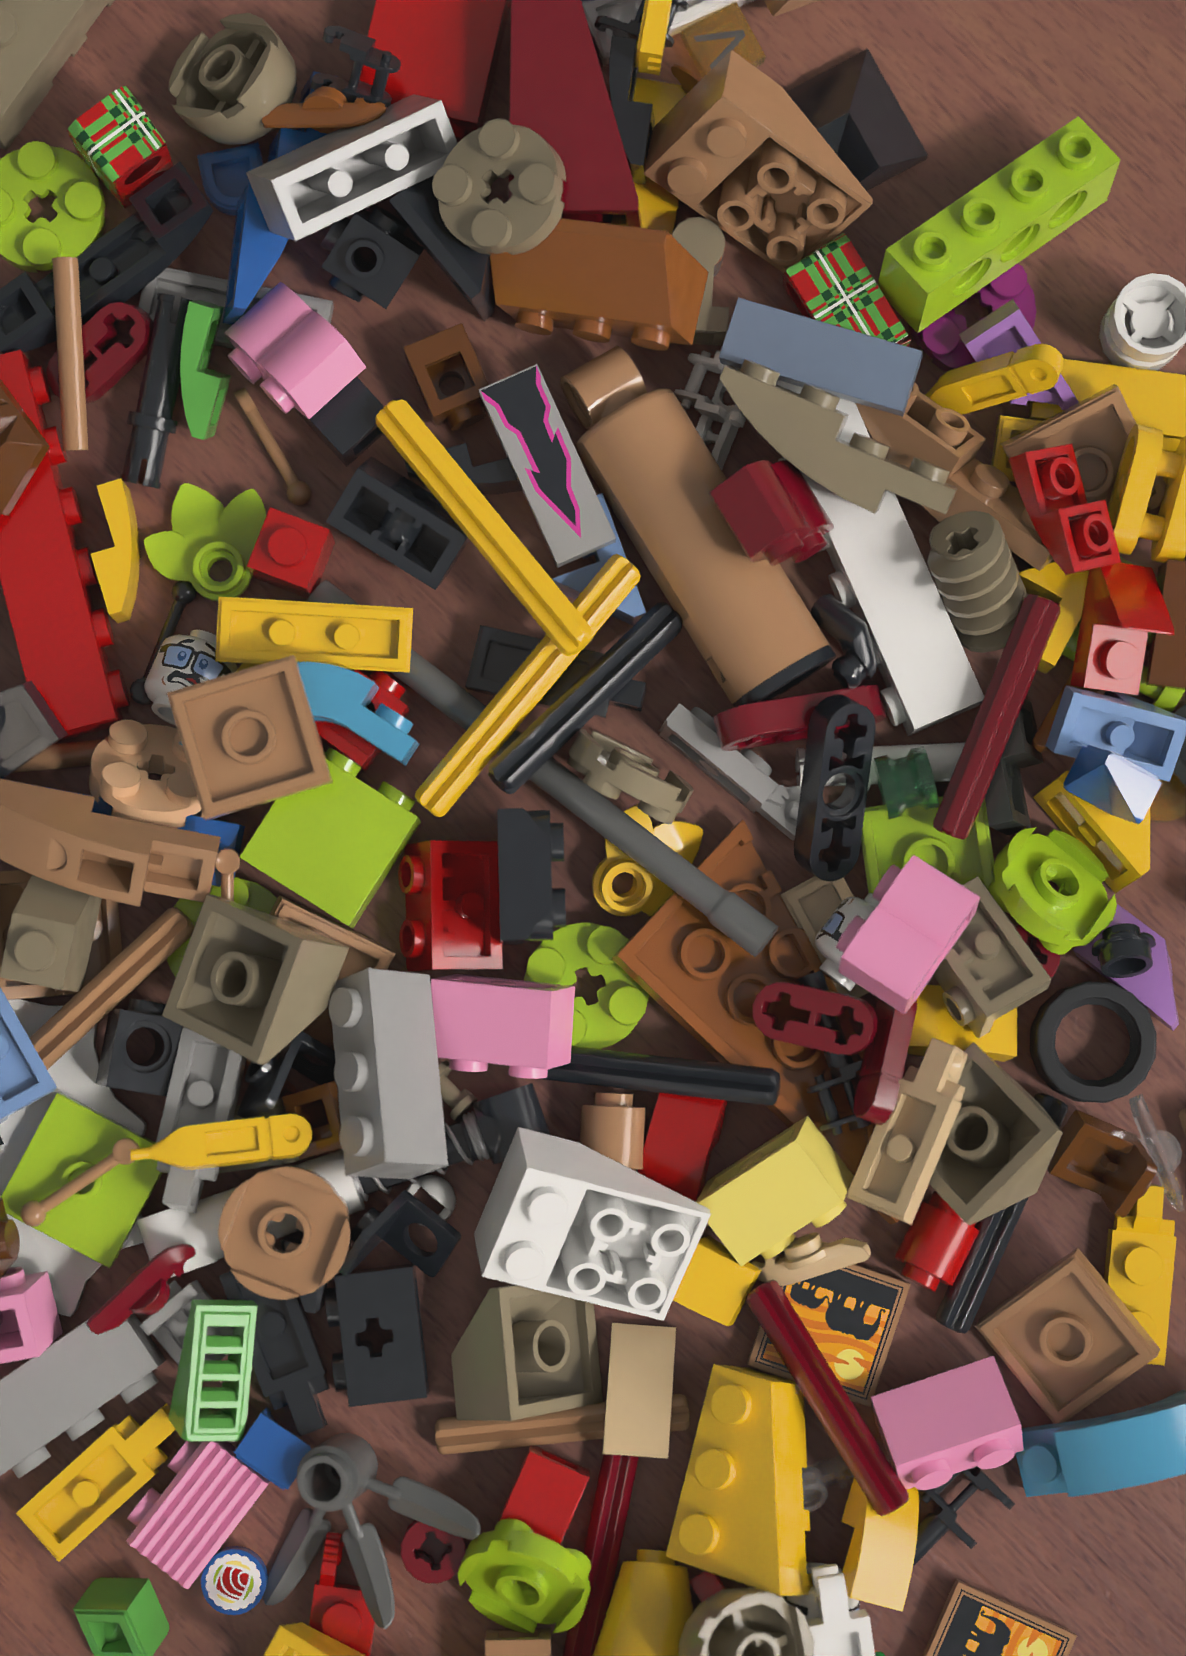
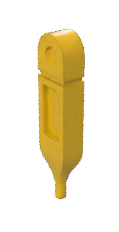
M1034 344L1018 349L1016 353L1011 351L945 372L925 396L942 408L952 409L961 415L1027 396V393L1035 394L1054 387L1058 382L1064 360L1062 354L1056 348L1047 344Z
M298 1114L275 1115L265 1119L264 1117L190 1125L175 1130L150 1147L130 1149L131 1161L151 1158L152 1160L184 1170L268 1161V1159H288L300 1156L308 1149L312 1140V1129L308 1121Z

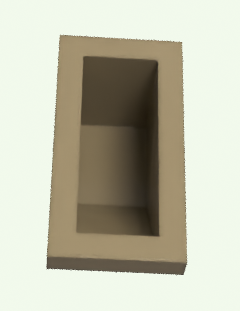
M32 875L12 913L0 978L58 990L79 992L84 985L102 898L72 890Z

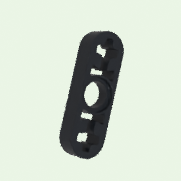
M841 694L831 695L823 699L815 707L810 717L794 840V856L797 863L824 881H836L843 878L853 869L858 860L876 729L875 718L872 712L866 706ZM847 717L850 718L849 726L839 729L838 735L835 736L836 727L845 725ZM843 753L847 754L845 759H842ZM844 773L846 785L843 793L834 802L824 803L823 790L826 783L834 775ZM823 818H827L826 824L822 822ZM831 840H834L833 848L826 849L829 848ZM820 849H826L824 850L821 859L819 857Z

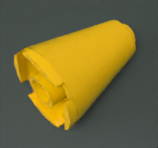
M638 1549L636 1561H623L593 1656H678V1643L685 1622L693 1613L688 1568L675 1565V1560L665 1557L666 1551Z

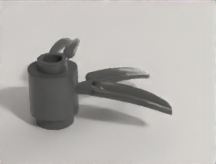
M352 1433L333 1435L306 1453L299 1463L296 1476L299 1492L304 1500L315 1508L314 1510L304 1508L297 1516L269 1572L263 1600L265 1605L278 1604L296 1587L323 1546L327 1532L331 1531L330 1521L323 1518L325 1513L341 1509L348 1529L343 1532L342 1539L362 1595L374 1622L379 1628L387 1629L395 1617V1599L388 1563L376 1528L371 1523L360 1525L352 1502L367 1490H371L388 1497V1505L393 1511L466 1539L477 1538L480 1534L481 1526L478 1518L448 1496L408 1477L400 1476L396 1478L393 1486L377 1480L378 1462L370 1444L362 1437Z

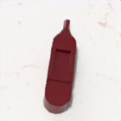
M880 998L876 1003L875 1013L878 1018V1032L874 1041L865 1049L859 1076L861 1081L858 1082L853 1104L854 1114L873 1124L882 1125L886 1123L895 1109L900 1088L898 1082L902 1079L917 1011V999L905 1015Z

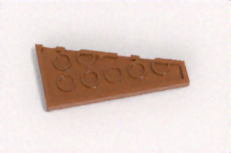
M742 819L696 868L725 890L737 894L778 926L776 933L759 955L753 957L713 926L706 915L674 891L616 953L612 960L720 1063L772 1068L780 1073L781 1086L776 1104L765 1106L788 1128L808 1116L820 1131L819 1127L827 1123L817 1092L807 1093L806 1088L815 1086L814 1077L822 1074L825 1082L833 1080L830 1073L831 1069L827 1066L823 1051L777 1041L765 1036L755 1024L753 1003L757 994L765 986L775 982L799 983L798 978L821 971L819 968L822 962L804 929L798 928L780 895L782 891L772 871L766 870L751 842L754 838ZM823 972L828 989L837 992L830 977ZM784 992L781 1001L770 1002L768 1006V1013L778 1017L777 1027L783 1030L787 1021L802 1020L809 1022L810 1017L808 1010L791 1006V994ZM847 1008L844 1015L838 1016L846 1041H848L850 1035L856 1034L848 1020L851 1015ZM865 1050L851 1054L854 1063L863 1060ZM861 1070L856 1071V1078L851 1080L855 1093L858 1082L861 1081V1078H859ZM839 1084L830 1087L840 1118L852 1115L843 1085ZM848 1123L841 1125L843 1133L836 1136L833 1135L832 1129L821 1132L854 1177L876 1124L850 1131ZM875 1210L889 1224L898 1223V1219Z

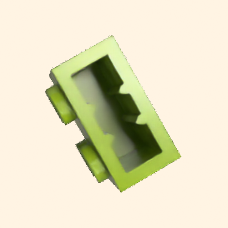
M329 747L325 757L333 783L275 800L239 858L353 929L421 821L418 816L410 812L416 801L384 781L376 791L356 778L361 770L358 764Z

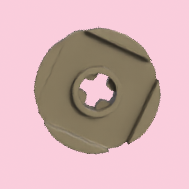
M494 119L484 124L483 127L472 131L456 144L447 156L443 167L434 175L432 187L433 193L439 202L441 217L446 227L457 239L478 253L491 255L490 253L508 252L511 255L527 252L539 245L558 224L565 204L560 199L563 192L562 179L566 182V173L558 153L540 135L527 127L513 125L507 120ZM509 175H513L514 179L508 186L513 193L512 197L505 203L498 198L489 202L490 187L493 182L499 177L504 179Z
M580 729L568 751L570 757L567 764L585 775L583 782L586 785L612 799H617L621 791L640 801L637 807L641 811L668 825L673 823L677 813H682L694 791L687 781L671 770L665 780H662L658 777L660 771L652 765L654 759L614 738L593 731L590 735L585 729Z

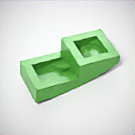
M203 300L189 301L183 328L180 361L181 391L185 416L191 436L205 440L215 436L231 375L208 368L224 307Z

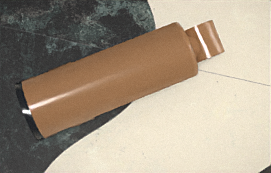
M619 346L613 347L560 377L561 387L570 408L587 430L577 441L576 445L580 459L601 493H603L604 498L673 610L681 616L683 626L733 707L773 700L836 658L835 652L781 565L770 566L767 559L751 562L715 505L709 492L727 478L672 390L661 388L647 393L646 386L637 367L629 355Z

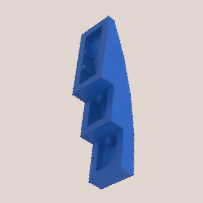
M312 72L301 91L300 103H303L305 98L315 91L311 88L312 78L320 72ZM280 128L269 146L268 162L327 134L320 133L312 128H297V130ZM251 184L247 185L237 202L223 323L231 325L241 318L280 258L288 241V238L269 231Z

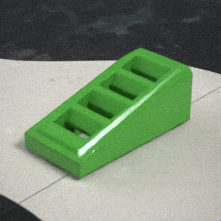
M192 1299L168 1419L183 1440L193 1442L241 1441L243 1439L248 1413L257 1305L253 1300ZM207 1326L234 1327L233 1335H207ZM205 1354H228L227 1360H204ZM202 1381H223L222 1387H202Z

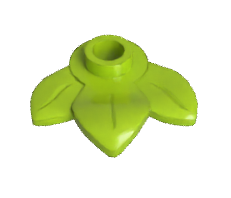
M184 483L180 486L172 506L171 523L173 531L159 532L144 539L148 558L153 567L162 576L169 580L191 582L195 590L208 600L218 602L219 597L237 598L247 589L252 578L247 564L267 516L264 504L258 493L254 489H249L236 496L224 507L209 492L192 484ZM224 560L231 563L233 570L227 580L217 582L211 579L210 569L215 562Z

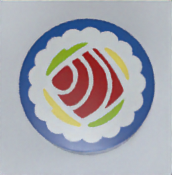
M242 1546L226 1547L218 1551L203 1570L201 1577L203 1595L208 1604L220 1613L227 1615L246 1613L260 1602L265 1593L268 1581L267 1569L261 1557L251 1549Z

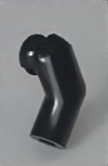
M823 595L814 603L810 614L817 625L839 642L844 654L833 661V675L845 688H856L863 679L870 680L873 677L878 664L868 626L864 620L833 595Z

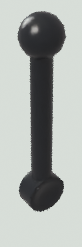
M178 581L172 587L174 601L143 678L134 681L130 687L131 698L139 704L148 705L152 703L146 694L144 684L163 641L174 635L186 604L193 602L196 598V590L191 582Z

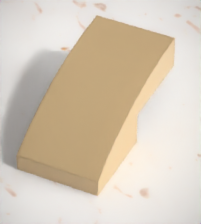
M612 1323L603 1454L668 1459L676 1327Z

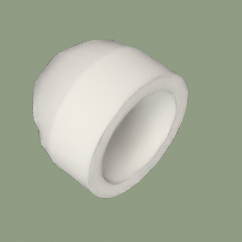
M424 1175L419 1178L417 1184L411 1183L407 1188L410 1194L414 1195L422 1187L434 1200L445 1207L438 1215L446 1221L452 1215L456 1205V1196L453 1187L447 1180L437 1175Z

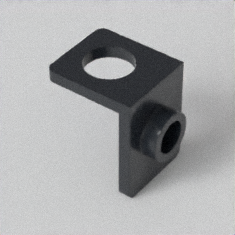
M302 1031L265 1065L251 1061L245 1074V1081L249 1083V1086L237 1111V1115L243 1119H249L271 1110L277 1102L291 1067L320 1085L335 1081L334 1068L336 1063L334 1050ZM300 1054H308L315 1056L323 1060L329 1066H320L311 1063L304 1059Z
M404 1190L382 1213L372 1207L361 1218L352 1231L351 1240L355 1244L338 1272L346 1278L384 1240L429 1277H435L461 1239V1234L407 1190ZM419 1223L429 1228L436 1237L437 1250L427 1252L418 1248L409 1236V1224Z

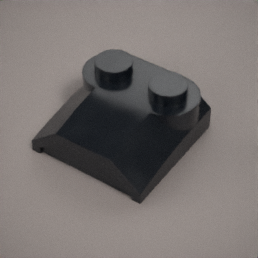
M524 808L497 809L500 940L503 945H518L527 941L553 940V927H566L565 888H552L551 862H564L563 823H550V810L526 811Z

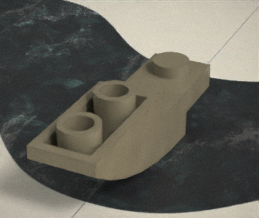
M744 359L741 369L733 366H724L720 380L737 407L769 444L786 460L815 482L841 498L874 514L879 511L887 491L945 515L948 512L958 489L953 485L945 483L950 472L916 457L913 458L910 468L887 459L886 455L889 451V446L859 433H853L850 443L839 439L849 414L836 409L840 400L839 397L805 383L800 394L776 384L780 376L779 372L748 359Z

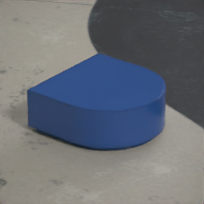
M259 143L197 155L205 193L210 203L220 212L236 216L237 202L247 185L250 184L246 172L263 165Z

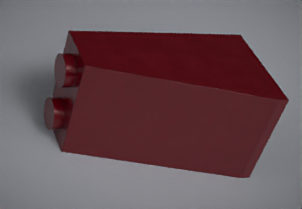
M511 0L510 123L527 127L536 132L554 148L561 158L566 173V182L562 179L563 192L560 200L565 204L561 218L611 224L613 214H626L628 226L643 228L638 195L581 0ZM509 175V184L514 179L513 175ZM509 189V199H510V198L512 197L513 193H512V192L510 191V189Z

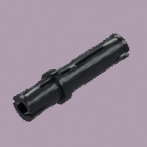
M158 293L156 298L158 302L136 412L129 411L127 424L133 425L123 473L120 475L123 481L137 484L141 460L147 459L143 486L157 489L161 487L160 479L169 433L176 434L178 421L172 420L181 378V343L189 301H194L181 297L176 323H171L170 318L175 296Z

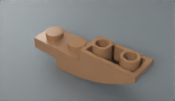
M915 382L903 417L856 403L863 422L872 438L890 447L886 455L887 459L910 468L913 458L916 457L950 472L945 483L953 485L958 489L946 515L923 506L938 522L961 512L979 511L989 513L999 521L1007 544L1016 555L1039 571L1053 560L1031 522L1019 490L1010 484L1008 477L1001 470L988 464H982L975 459L986 438L970 428V424L964 416L952 409L942 408L921 393Z
M0 779V859L63 887L138 907L141 904L143 891L203 903L206 895L210 894L221 837L92 812L95 799L93 796Z

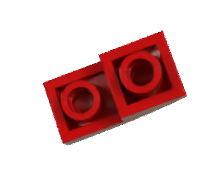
M1072 443L1024 452L1009 458L1016 485L1031 522L1048 552L1066 575L1121 562L1106 500L1087 502Z
M659 1093L643 1148V1169H638V1173L696 1202L704 1188L712 1149L720 1139L728 1100Z

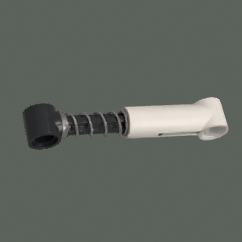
M533 1083L473 1103L474 1112H468L467 1115L463 1114L460 1122L449 1126L444 1122L448 1166L434 1171L445 1175L448 1167L463 1161L473 1165L474 1161L478 1159L481 1161L487 1160L489 1157L493 1165L504 1162L518 1127L550 1135ZM342 1149L293 1166L315 1172L329 1181L347 1203L349 1215L365 1209L364 1201H368V1194L380 1190L389 1194L392 1186L408 1180L417 1184L420 1176L428 1174L425 1173L410 1179L345 1176ZM237 1187L200 1199L196 1213L168 1209L136 1220L149 1260L166 1248L179 1244L192 1245L196 1250L195 1256L185 1262L183 1266L184 1273L223 1258L224 1252L223 1249L221 1250L218 1237L219 1221L226 1201ZM286 1213L285 1218L281 1222L271 1220L268 1224L267 1232L276 1236V1239L298 1232L299 1230L296 1228L298 1218Z

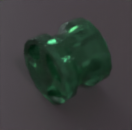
M924 746L910 749L906 757L895 760L887 755L873 758L877 783L888 820L901 817L908 808L919 806L924 810H930L939 807L936 785Z

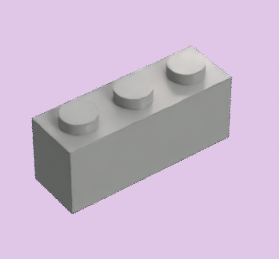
M413 94L386 107L385 113L376 120L365 125L340 128L248 171L246 174L269 231L297 241L435 175L443 167L447 156L456 146L457 140L442 100Z
M367 968L338 980L330 998L329 1016L333 1029L336 1063L334 1077L338 1086L341 1121L340 1144L344 1155L345 1176L410 1179L448 1166L430 975Z
M135 1313L119 1327L99 1335L93 1333L86 1325L87 1321H85L49 1346L39 1357L30 1359L0 1380V1476L9 1469H12L17 1478H21L51 1457L44 1446L64 1431H66L73 1442L105 1419L98 1409L118 1394L128 1404L159 1382L152 1371L163 1364L166 1359L151 1337L147 1336L140 1327L141 1322Z

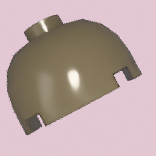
M251 13L229 15L219 20L226 28L217 32L210 39L203 32L197 35L178 58L169 79V92L176 97V105H172L175 112L190 127L203 136L218 143L229 145L247 144L275 130L276 128H264L262 118L268 115L275 107L285 103H292L297 91L295 62L279 35L263 18Z
M741 1587L721 1590L697 1606L685 1622L678 1643V1656H814V1639L806 1617L797 1607L789 1605L782 1597L757 1588Z

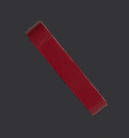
M867 685L853 689H840L750 703L723 711L713 718L721 749L723 751H734L807 739L809 721L813 710L823 699L835 694L848 696L866 706L872 712L877 724L887 718L879 687L877 685ZM847 717L845 725L836 727L834 734H838L839 729L848 727L850 718Z

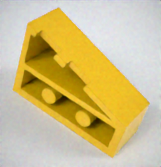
M713 1364L665 1557L779 1596L809 1595L813 1583L811 1573H807L805 1531H810L809 1510H804L802 1468H807L804 1395L796 1382L747 1367Z

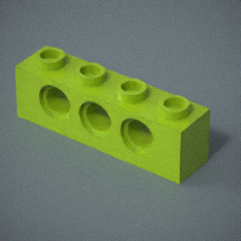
M1079 116L888 247L885 251L878 280L879 288L890 305L918 334L1106 202L1121 159Z

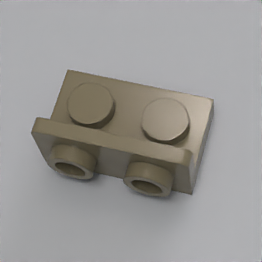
M977 876L962 885L980 897L976 913L950 952L940 963L933 976L944 990L942 994L943 1001L952 1018L960 1026L967 1024L977 1038H981L990 1032L994 1020L1047 990L1052 979Z

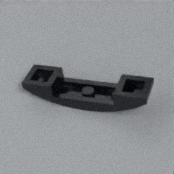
M178 162L130 196L129 200L137 212L90 244L77 256L82 326L106 305L126 302L153 281L185 250L209 219L213 209L181 162ZM25 271L0 289V351L3 354L20 349L25 353L57 341L53 271L37 283Z

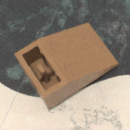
M733 50L710 70L653 127L643 174L703 217L714 222L720 229L783 273L798 261L836 238L872 205V197L782 86Z

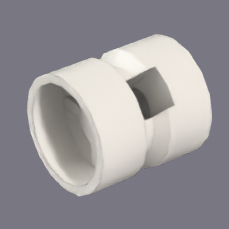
M1151 273L1136 277L1121 290L1101 321L1099 336L1103 352L1113 365L1158 371L1174 358L1186 343V287L1183 283L1169 275Z

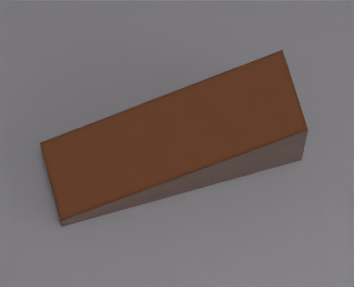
M1168 559L1158 567L1157 582L1174 626V636L1152 632L1146 685L1186 690V561Z

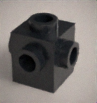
M375 206L371 213L362 209L356 212L351 220L345 217L335 222L320 245L330 252L322 268L333 274L328 282L335 289L357 302H361L363 297L366 296L385 309L389 306L424 248L403 235L407 229V225L403 221L378 206ZM359 247L371 248L377 256V261L365 260L359 252Z

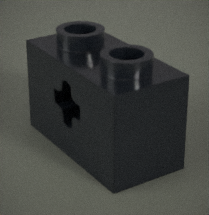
M372 456L357 468L326 520L328 524L434 590L447 577L469 541V538L433 494Z
M412 1263L353 1270L346 1278L340 1273L334 1276L336 1287L325 1289L329 1327L340 1326L343 1352L332 1353L336 1392L347 1391L349 1407L427 1398L430 1389L416 1266ZM378 1317L381 1329H392L394 1337L386 1340L383 1344L382 1352H374L371 1341L360 1340L359 1333L367 1329L370 1324V1318Z

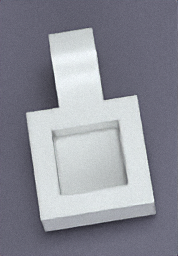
M830 1564L811 1568L812 1583L820 1616L806 1619L814 1639V1656H875L870 1617L865 1609L849 1612L844 1575L842 1572L839 1573L838 1565Z

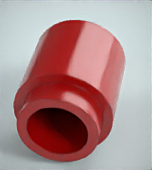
M934 1191L928 1204L921 1202L913 1223L909 1226L894 1256L905 1264L900 1275L932 1292L936 1291L940 1282L952 1287L979 1233V1230L975 1228L976 1223L972 1225L965 1223L949 1204Z

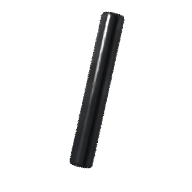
M665 602L655 604L489 765L488 776L493 783L507 794L515 793L681 632L683 624L681 616Z
M571 1046L570 1063L548 1069L547 1078H541L543 1080L763 1105L776 1104L781 1086L780 1073L772 1068Z
M1037 1093L1033 1098L1040 1103L1060 1128L1067 1114L1068 1105L1046 1093ZM1029 1197L977 1222L975 1228L979 1230V1233L953 1286H948L936 1313V1321L939 1324L958 1333L965 1334L969 1331Z

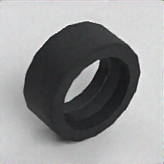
M1081 982L1058 990L1040 1006L1030 1027L1029 1051L1038 1075L1054 1092L1073 1101L1107 1103L1129 1095L1146 1079L1156 1058L1157 1033L1149 1011L1133 993L1112 983ZM1087 1004L1102 1005L1114 1011L1125 1022L1130 1036L1129 1054L1123 1066L1112 1076L1101 1080H1084L1071 1074L1060 1062L1055 1048L1056 1031L1062 1019L1073 1009Z

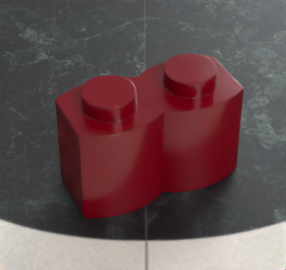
M762 460L746 465L709 492V495L751 562L767 559L770 566H774L790 557L794 563L804 561L827 545L828 542L823 535L834 528L832 521L800 470L788 460H782L773 464L768 460Z

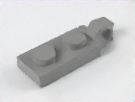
M679 703L659 729V732H661L659 736L751 812L755 813L757 811L794 841L801 786L784 787V785H778L769 777L772 773L771 767L759 755L748 748L741 749L740 752L737 750L723 751L713 717L698 707H693L689 711Z
M186 1027L182 1028L156 1142L181 1127L232 1121L247 1058ZM158 1161L157 1170L169 1173L162 1203L166 1204L169 1209L196 1213L204 1180L216 1182L219 1167L184 1170Z

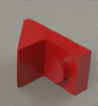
M1117 563L1089 570L1070 685L1133 695L1139 694L1148 632L1174 636V626L1151 567Z

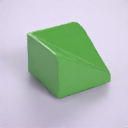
M97 1578L90 1584L73 1608L94 1656H153L169 1631V1623L149 1578Z

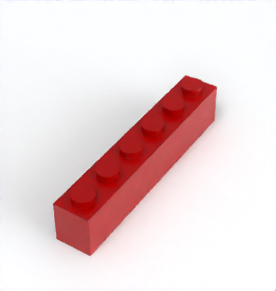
M20 349L0 355V379L50 447L10 515L0 514V581L26 682L32 680L68 735L58 741L60 742L109 729L115 722L123 720L120 708L130 706V700L121 670L111 671L105 647L114 645V637L105 608L95 610L89 586L99 583L91 558V551L89 547L79 549L73 525L83 523L78 498L73 486L63 488L58 465L67 462L66 451H63L62 437L57 425L48 427L42 404L52 402L47 378L41 365L32 367V364Z

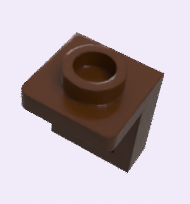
M1076 1109L1061 1130L1063 1132L1047 1171L1051 1175L1100 1194L1110 1212L1124 1218L1137 1200L1149 1189L1151 1181L1157 1173V1166L1135 1134Z

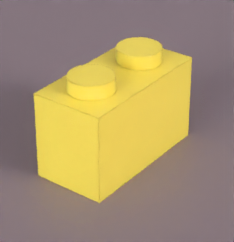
M806 1116L709 1179L696 1203L710 1210L711 1215L707 1223L739 1265L743 1266L760 1254L765 1260L775 1257L794 1241L796 1237L794 1233L810 1222L816 1228H819L837 1217L847 1205L844 1199L854 1175L812 1120Z

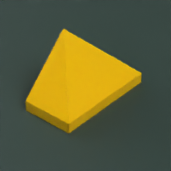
M1065 771L1040 790L1033 798L1062 832L1078 839L1098 857L1109 875L1104 881L1114 893H1117L1150 870V807L1140 824L1115 817L1066 791L1063 786L1069 771Z

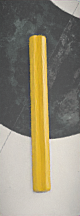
M401 399L397 401L392 400L387 403L375 417L378 428L563 655L569 656L583 650L594 637L593 629L407 401Z
M618 554L612 555L572 603L593 629L594 635L640 581L641 575L639 570L630 561ZM546 634L417 789L415 798L418 803L434 816L439 818L444 816L580 652L575 655H563Z

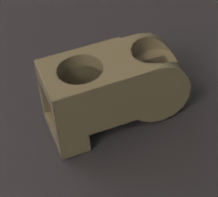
M702 217L688 218L678 224L672 232V236L709 272L693 344L723 346L728 330L729 307L712 306L713 280L719 272L725 250L724 235L719 226L709 219Z

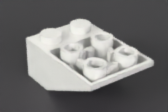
M518 1127L474 1232L482 1277L664 1321L711 1213L708 1208L579 1142Z

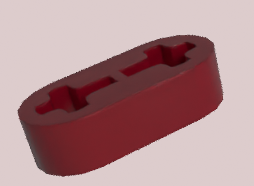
M122 302L110 303L100 309L82 326L84 365L89 363L94 357L98 359L84 374L89 382L85 388L86 404L93 403L103 397L148 354L153 320L141 307ZM116 319L127 322L134 320L135 324L129 331L134 339L133 343L128 345L117 342L106 350L105 347L118 334L116 327L113 325ZM56 351L49 361L46 373L51 390L60 398L58 353Z
M775 982L765 986L757 994L753 1003V1018L757 1028L765 1036L777 1041L835 1054L850 1055L865 1050L874 1041L878 1032V1018L874 1008L866 1000L849 994L794 982ZM784 992L791 994V1006L811 1011L809 1022L802 1020L787 1021L783 1030L777 1027L778 1017L768 1013V1006L770 1002L781 1001ZM847 1006L854 1008V1020L863 1023L862 1034L850 1035L847 1044L840 1041V1030L820 1025L822 1014L830 1016L844 1015Z

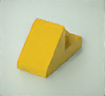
M1053 562L1047 564L1040 571L1036 568H1031L1019 572L1027 594L1045 597L1054 601L1061 609L1037 670L1044 674L1056 665L1081 619L1089 570L1066 575L1058 564Z

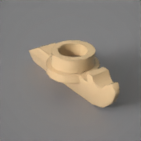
M813 1232L794 1239L784 1250L786 1257L780 1259L779 1255H776L771 1259L765 1260V1263L753 1261L751 1264L762 1270L757 1278L762 1282L775 1280L780 1286H788L869 1259L871 1251L866 1242L845 1237L827 1243L822 1242L818 1232Z

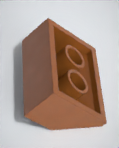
M560 218L558 224L548 237L533 249L511 255L508 252L490 253L496 305L516 320L515 326L520 330L538 335H551L553 327L573 330V335L598 343H608L611 335L631 337V342L635 345L659 351L668 350L669 343L693 344L709 272L668 231Z

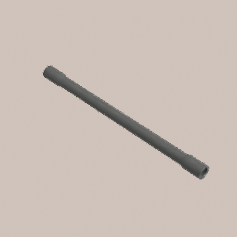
M328 580L320 583L306 601L359 605ZM411 649L410 673L391 672L464 730H467L486 708V705L413 649ZM516 729L496 754L499 756L522 733ZM551 757L529 778L534 784L706 915L713 926L753 957L759 955L776 933L778 926L734 892L722 888L607 798L586 785L581 778L555 758Z

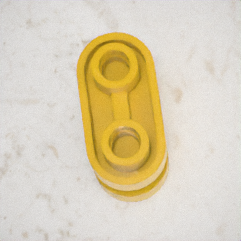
M1135 424L1128 435L1108 506L1119 553L1130 555L1136 546L1138 538L1152 540L1151 559L1153 561L1161 563L1166 562L1168 559L1184 561L1186 557V436L1180 441L1176 453L1162 450V430ZM1156 475L1168 478L1158 515L1146 513Z

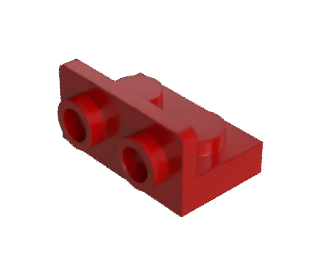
M429 840L407 844L405 846V856L400 861L398 871L399 885L402 892L405 893L406 920L401 925L399 942L401 952L406 957L407 970L409 972L432 970L503 969L502 942L500 940L498 841Z

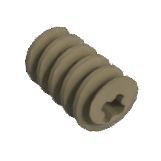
M979 511L961 512L945 518L932 528L929 538L932 550L929 553L927 563L932 576L935 577L939 593L942 594V599L949 612L952 624L957 629L956 633L961 645L969 651L980 653L999 650L1005 647L1024 598L1027 596L1000 523L989 513Z

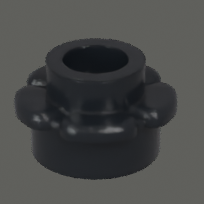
M1123 923L1106 928L1102 932V939L1097 940L1092 945L1091 951L1092 955L1097 956L1098 961H1100L1101 972L1105 976L1129 978L1140 975L1152 967L1151 948L1156 946V941L1151 934L1141 932L1139 926Z

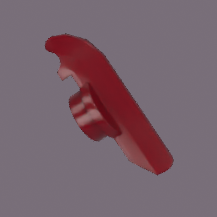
M179 1244L168 1247L154 1256L143 1268L132 1273L124 1286L87 1321L86 1325L93 1333L99 1335L119 1327L133 1313L152 1315L160 1311L166 1305L170 1296V1286L166 1281L173 1274L179 1277L184 1273L183 1266L188 1259L195 1256V1248L192 1245Z

